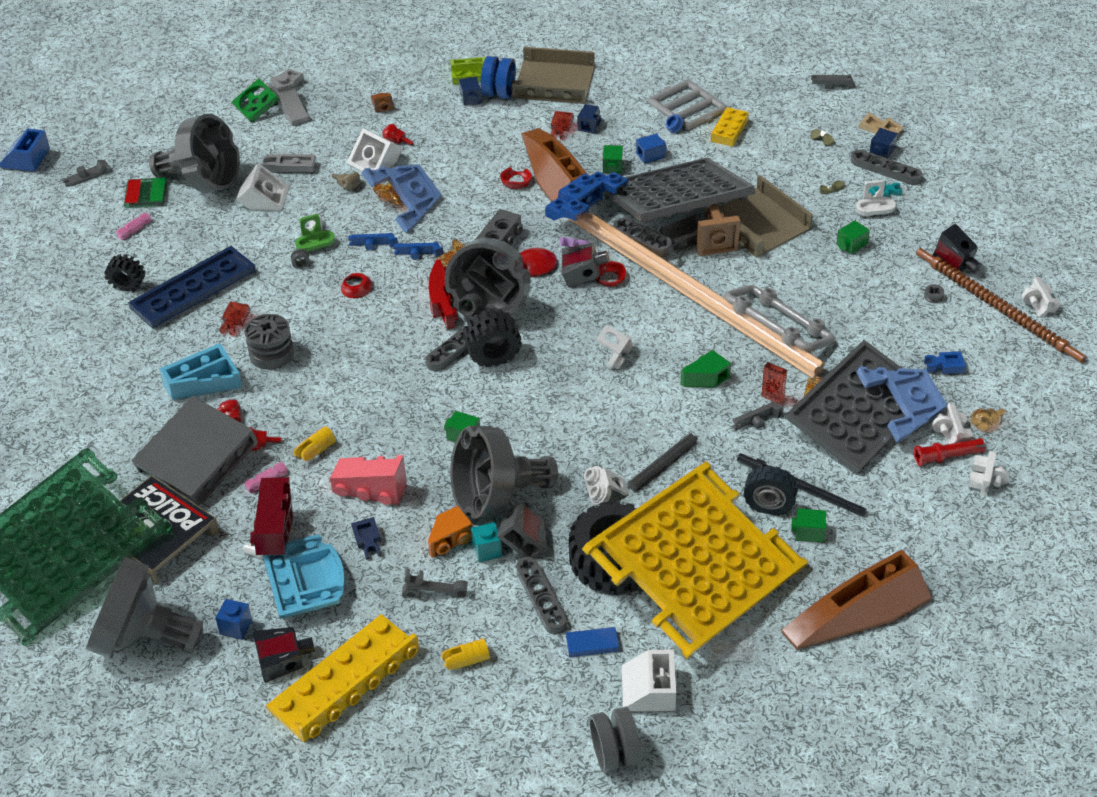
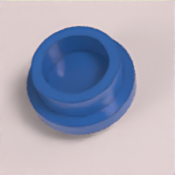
M673 114L666 120L667 130L671 133L681 130L684 124V120L680 115Z

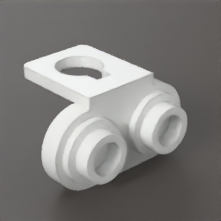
M884 180L865 182L863 199L856 203V212L858 214L871 216L889 214L895 210V201L891 198L883 197ZM872 186H879V190L874 196H871L869 189Z
M608 325L604 327L596 340L614 352L606 365V368L610 370L611 368L619 369L625 360L622 354L626 353L628 355L634 346V343L631 342V336L628 334L623 335ZM605 335H614L619 344L607 342Z
M599 466L588 468L585 471V483L591 502L594 505L599 506L600 503L608 502L611 497V489L624 496L629 495L623 477ZM612 479L618 481L621 487H619L614 481H612Z

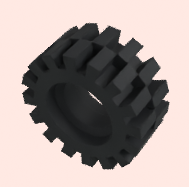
M121 254L113 256L104 271L105 280H108L107 283L109 285L113 284L114 289L118 287L119 290L129 291L130 289L131 292H135V290L139 289L146 273L143 270L144 266L139 265V260L134 261V257L128 258L126 254L123 257Z

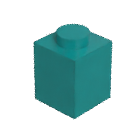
M495 522L471 528L472 544L479 563L502 557L501 540L497 537L498 530Z

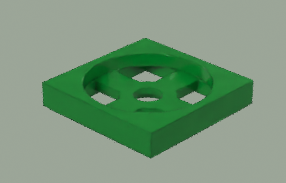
M258 78L231 102L250 122H253L274 105L279 98ZM259 88L264 89V91L261 92L259 95L253 94ZM248 98L250 100L249 104L242 109L241 104ZM256 99H259L256 104H253Z

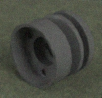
M263 314L251 319L246 324L244 333L250 362L260 369L273 370L281 368L291 361L294 355L289 322L284 317L277 314Z

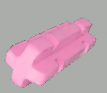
M146 212L142 213L124 225L125 228L121 227L116 231L117 237L125 240L129 237V234L132 235L143 228L144 224H149L152 221L151 216Z
M283 462L275 464L273 469L270 467L256 475L255 479L247 480L244 483L246 490L249 493L259 490L261 478L282 477L287 474V467Z

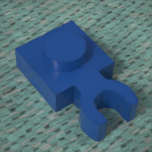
M961 351L939 352L938 357L934 355H925L924 364H927V372L932 373L941 369L942 374L965 373L966 366Z

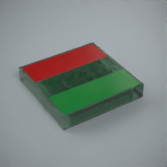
M167 177L128 179L124 207L164 206Z

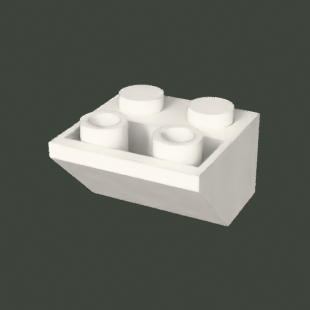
M647 650L622 665L623 707L627 706L630 711H675L676 679L674 650Z

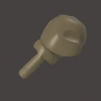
M358 172L341 175L332 174V178L337 179V183L346 190H354L361 183Z

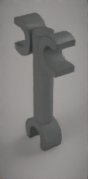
M410 569L405 571V584L402 586L403 598H406L407 593H414L415 598H420L421 590L451 593L455 598L466 597L468 582L465 580H458L453 584L423 580V570H420L419 575L416 576L410 574Z

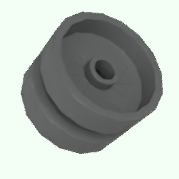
M627 706L613 709L611 721L604 712L590 715L589 726L592 743L600 769L604 774L617 771L620 760L627 768L642 763L637 728Z

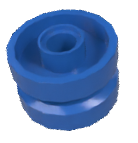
M486 56L481 72L482 95L494 97L497 93L499 98L510 99L512 82L516 79L515 60L504 57L500 61L497 56Z

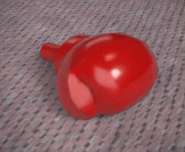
M393 123L386 126L382 131L383 138L393 143L400 144L403 141L410 146L414 143L405 138L406 133L397 128Z
M230 399L220 403L217 410L241 422V408L237 400Z
M249 427L253 430L258 441L251 451L266 447V442L281 443V437L267 436V431L255 430Z

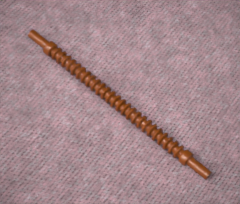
M922 248L916 251V255L930 263L933 269L938 270L939 273L943 272L944 276L947 275L948 279L952 278V281H956L958 285L961 284L962 288L966 287V290H970L971 294L975 293L976 297L980 296V300L984 299L985 303L989 302V306L994 305V309L998 308L999 312L1003 311V315L1008 314L1009 319L1012 318L1014 322L1017 321L1018 325L1022 324L1023 328L1027 327V331L1032 330V334L1037 333L1038 338L1042 337L1043 341L1047 340V344L1052 343L1051 346H1056V350L1059 352L1067 353L1080 363L1086 360L1087 356L1070 346L1069 341L1061 339V336L1056 337L1055 332L1051 333L1050 329L1046 330V326H1042L1041 323L1032 320L1030 316L1027 317L1026 313L1022 314V311L1018 310L1017 307H1013L1012 304L1003 301V298H999L998 295L989 292V289H985L983 285L980 286V283H975L974 279L971 280L969 276L966 277V274H962L960 270L957 271V268H952L951 264L948 265L939 256L934 257Z

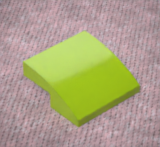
M486 57L451 59L453 85L459 84V79L477 77L480 83L482 67Z

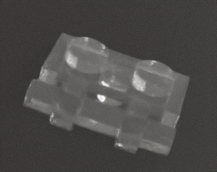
M744 623L729 626L715 636L714 641L706 643L707 667L758 665L756 639L746 640L745 636H755V627L744 626ZM737 636V640L723 641V637Z

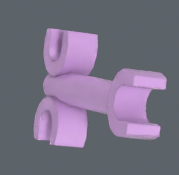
M560 237L559 245L575 247L577 245L589 244L590 241Z

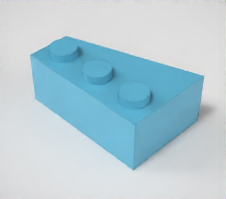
M221 343L160 368L163 386L172 400L242 388L240 373Z

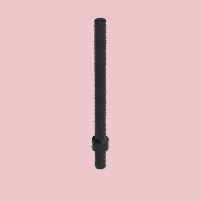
M742 453L737 457L738 462L751 467L752 470L760 466H767V462L759 458L754 459ZM794 478L797 480V487L800 490L861 517L867 512V509L799 478Z

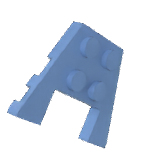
M420 164L401 165L388 169L387 167H379V169L374 170L365 168L362 171V175L371 187L388 181L409 209V211L398 215L395 219L405 233L410 231L442 195Z
M861 366L856 372L865 388L886 384L905 417L892 420L888 424V428L897 443L943 412L947 407L946 401L926 369L899 368L897 371H890L884 367H877L876 370H868L867 367Z

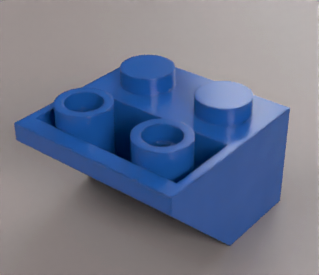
M27 128L7 151L0 162V168L35 172L50 150L45 130Z

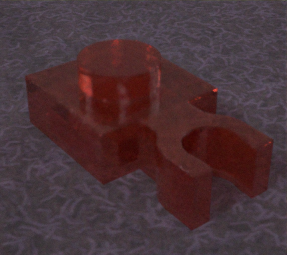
M555 111L550 124L552 130L550 135L553 137L559 135L560 140H563L564 131H570L574 114L571 112Z
M230 301L222 316L224 323L219 329L220 333L224 334L226 330H229L230 336H234L236 326L244 325L251 311L250 306Z

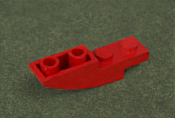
M438 259L435 261L429 276L430 307L433 318L442 316L446 329L449 330L455 328V321L458 320L456 309L451 308L452 294L448 293L445 287L447 267H443L441 260Z

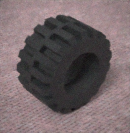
M490 309L488 312L485 310L481 311V314L474 315L473 319L467 322L468 326H464L463 339L472 361L474 363L477 362L479 366L491 367L508 363L507 361L509 359L512 360L515 357L514 354H518L520 351L519 347L522 346V338L513 317L508 312L504 313L503 310L498 309L495 311V309Z

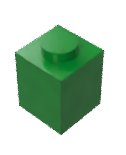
M623 145L603 146V173L610 174L614 172L622 174Z
M854 220L838 230L836 245L841 250L853 254L868 244L870 229Z
M455 410L451 418H448L444 425L447 440L456 442L464 428L480 426V418Z
M797 508V516L791 520V532H795V541L824 543L826 510Z

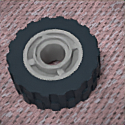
M760 466L748 474L743 497L746 504L759 513L783 515L787 511H791L795 505L798 492L797 480L794 479L795 477L789 471L783 470L781 467Z

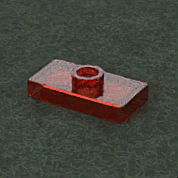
M770 362L764 365L761 397L780 405L785 400L787 369Z

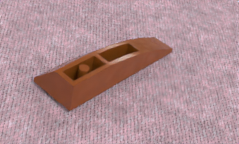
M536 128L521 133L536 182L551 202L558 198V191L584 173L587 174L566 147L546 131Z
M901 549L861 571L823 596L781 630V633L798 650L894 622L931 601V595L919 566Z

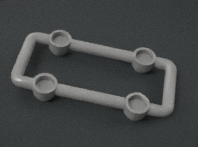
M747 285L727 291L724 295L725 300L733 305L734 311L740 314H747L780 335L782 337L781 340L787 345L797 346L804 351L811 352L835 342L834 335L825 330L826 326L823 320L814 318L812 321L779 301L776 291L771 288H765L763 291L757 286ZM754 294L759 297L761 304L773 306L806 327L810 335L822 337V339L811 343L805 342L800 338V331L797 328H783L752 308L750 298L743 295Z

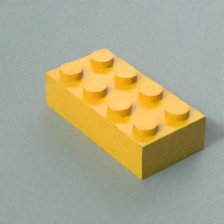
M727 107L711 132L710 142L733 147L749 120V112Z

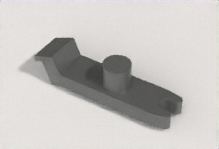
M851 74L811 75L812 84H825L827 89H832L834 84L847 85L848 89L856 87Z
M97 160V165L85 170L84 166H79L76 169V174L62 181L66 187L76 185L105 174L109 165L105 160Z
M772 401L767 405L738 416L732 420L734 423L732 428L737 430L751 423L756 428H760L764 425L763 418L770 415L778 418L783 413L784 405L780 406Z

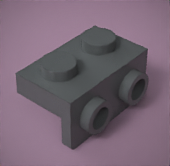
M696 215L663 226L659 229V232L669 237L674 248L680 251L686 248L689 243L694 242V244H697L699 220Z

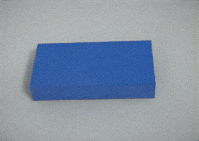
M616 627L566 633L569 658L619 652Z

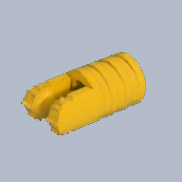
M323 426L293 450V455L307 462L336 443V437L328 427Z
M481 638L444 650L441 658L444 660V666L448 670H454L490 660V655L485 639Z

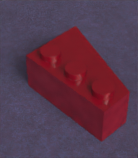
M289 477L261 478L254 531L250 533L251 546H255L256 555H283L286 552L294 517Z

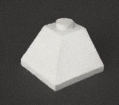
M363 128L347 163L361 171L365 168L374 170L379 169V167H387L388 169L397 162L403 147Z
M258 163L240 187L236 200L249 210L281 211L289 185Z

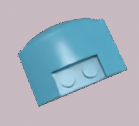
M318 534L289 541L286 552L283 555H263L280 619L336 605L341 600L345 585L341 559L330 543L326 545L321 542L322 537Z

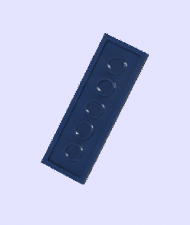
M229 246L129 301V308L154 329L256 271L255 264L233 246Z

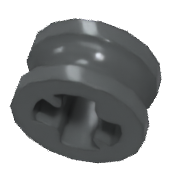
M304 249L294 250L291 253L292 266L296 269L308 267L310 264L308 252Z
M931 284L925 288L924 298L926 301L939 303L943 300L944 289L941 286Z

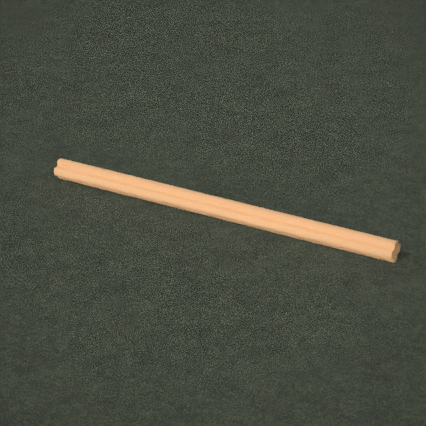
M590 211L589 213L583 212L580 214L577 221L569 219L811 378L815 379L824 372L825 362L797 346L785 344L781 340L782 337L749 315L737 313L733 310V305L728 303L724 297Z

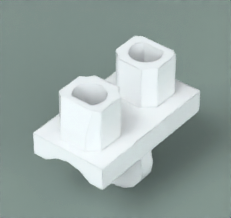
M1034 277L1031 287H1026L1025 292L1022 294L1023 302L1031 304L1038 317H1045L1048 312L1055 313L1060 307L1059 300L1051 297L1052 288L1050 285L1044 284L1040 277Z
M949 403L947 411L944 414H938L937 418L933 420V429L944 435L947 444L969 441L973 435L971 429L963 428L967 420L966 414L957 412L955 404Z
M989 451L988 457L979 455L974 457L972 470L984 472V474L971 471L968 486L981 489L980 495L987 496L990 482L995 487H1000L1009 481V473L1003 466L993 468L997 452Z

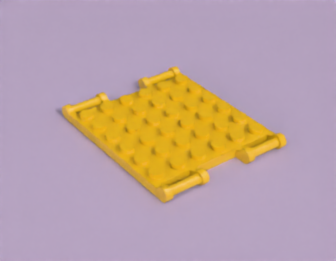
M707 461L597 535L582 548L587 556L591 555L612 577L611 581L616 586L620 585L630 576L662 609L652 619L651 623L656 628L660 627L682 650L681 654L686 659H689L696 651L797 572H800L809 563L804 557L801 558L779 536V532L775 528L763 534L733 504L740 497V493L736 489L732 490L711 469L712 466ZM601 546L623 569L619 571L598 547ZM668 618H671L693 641L691 644L667 621Z

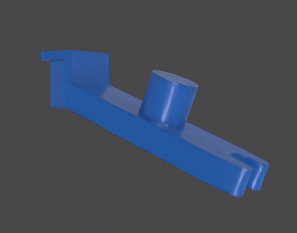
M393 233L355 234L348 237L350 241L349 246L365 245L366 250H373L374 245L388 244L392 248L394 244H398V239Z
M438 242L394 244V255L410 254L413 260L419 259L420 254H434L435 257L444 255L443 247H440Z

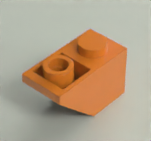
M455 506L437 515L428 539L429 555L431 558L437 555H444L451 548L459 544L464 545L472 539V523L459 506Z

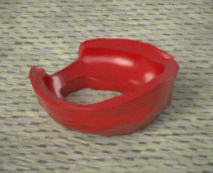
M509 167L502 171L500 178L504 186L510 189H522L530 183L532 173L528 169L514 171L512 167ZM514 175L522 176L524 182L509 181V179Z
M616 261L600 265V276L596 279L603 286H617L626 277L625 266ZM607 272H613L618 276V279L614 282H607L601 280L600 276Z
M352 273L343 280L341 292L347 298H361L371 292L373 282L365 274ZM355 278L363 279L360 284L350 286L346 283L347 280Z

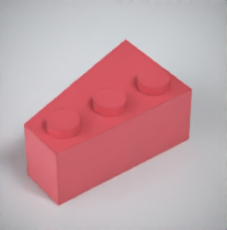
M397 455L395 459H385L384 456H377L376 460H366L365 457L339 458L330 477L332 493H336L339 496L358 497L363 501H379L384 505H398L407 486L404 456Z

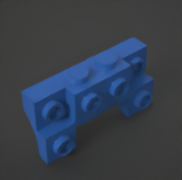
M597 171L591 176L584 173L558 191V198L545 206V216L554 221L559 218L577 221L580 214L583 212L589 213V208L603 199V191L616 194L619 187L622 185L628 186V179L614 172L604 175Z

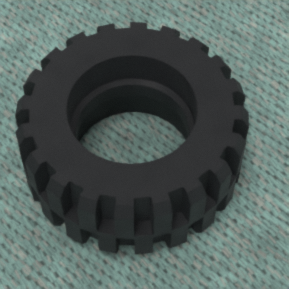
M613 501V504H607V502L600 503L598 507L592 506L588 508L587 513L582 512L571 526V532L569 533V562L572 566V571L575 576H579L580 582L584 585L589 583V588L595 591L599 588L605 594H610V591L624 594V590H630V592L638 590V584L630 576L620 585L616 586L611 581L612 577L591 555L587 556L582 550L590 540L637 509L634 508L633 504L626 503L624 505L618 501ZM602 552L619 571L623 569L608 553Z

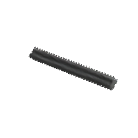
M692 433L687 434L628 482V488L636 493L640 491L639 489L646 486L647 482H651V479L653 480L655 476L657 477L670 464H673L676 459L678 460L680 456L682 457L684 453L692 449L691 447L697 444L698 437Z

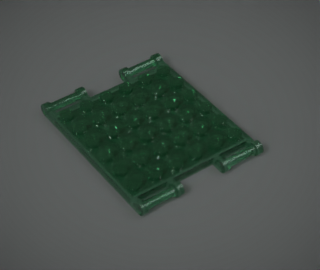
M90 448L83 449L0 513V592L8 600L0 607V621H4L18 636V641L23 646L34 641L37 634L118 570L124 557L133 558L158 536L167 534L172 528V524L167 519H162L153 511L143 497H138L126 506L104 485L113 483L117 479V473L111 468L108 469L100 462ZM89 463L100 475L97 477L93 476L83 464ZM142 512L154 525L149 528L135 514ZM16 609L31 624L26 629L12 616V612Z

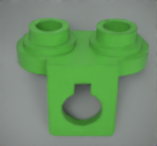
M318 214L299 219L302 236L295 241L296 249H304L310 252L323 247H329L335 242V234L332 231L321 230ZM313 220L315 225L313 230L309 231L308 228H305V224Z

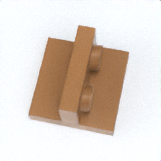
M717 205L709 207L708 220L698 221V256L738 251L739 216L724 217Z

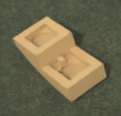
M870 112L858 126L874 134L877 133L879 128L898 134L904 128L888 117L885 121H882Z

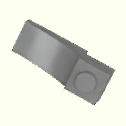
M288 73L270 77L271 90L279 98L278 106L291 126L309 121V116L299 99L294 82Z

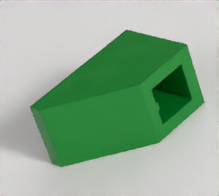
M711 350L681 370L680 385L683 387L715 388L730 378L731 362L714 350Z

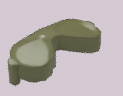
M819 129L811 131V139L817 140L823 137L825 146L835 144L832 135Z
M837 180L832 183L831 187L821 185L819 187L820 194H829L842 190L845 187V181Z

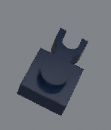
M371 517L351 523L358 548L365 546L363 550L366 560L369 559L368 552L372 550L376 551L378 556H381L379 546L376 544V542L381 541L375 518Z

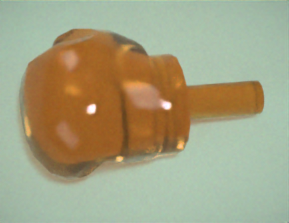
M992 408L976 409L970 415L971 423L976 428L986 431L989 429V426L999 421V416L1005 414V410L1000 409L996 411Z

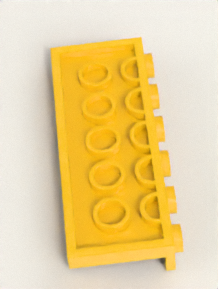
M380 614L269 702L266 708L303 743L309 738H315L330 721L335 722L341 716L342 711L348 706L356 705L364 693L368 690H374L386 675L394 674L402 662L406 659H412L419 649L418 636L414 633L408 636L385 616Z

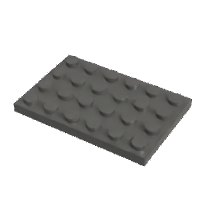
M863 340L785 416V419L856 474L893 438L888 428L889 422L905 417L886 384L865 388L856 372L861 366L867 367L868 370L884 367L890 371H897L901 368L866 340Z

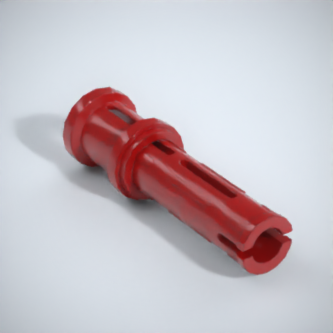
M982 438L946 445L936 442L928 447L915 446L913 455L920 467L928 462L936 461L941 463L945 458L983 453L985 446H976L985 443Z

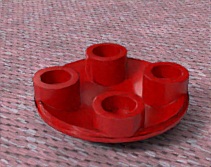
M536 247L526 249L520 253L523 259V268L529 270L530 277L546 274L556 268V256L548 249Z

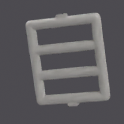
M685 80L673 87L668 86L664 88L663 92L648 99V103L667 117L675 114L685 118L711 104L716 107V109L690 122L684 120L682 128L687 131L705 122H711L713 118L723 114L728 107L691 80ZM687 87L692 90V92L665 105L659 102ZM698 96L705 99L676 114L671 111Z

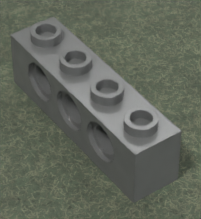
M499 209L476 239L494 238L512 246L514 238L517 235H521L523 231L521 215Z

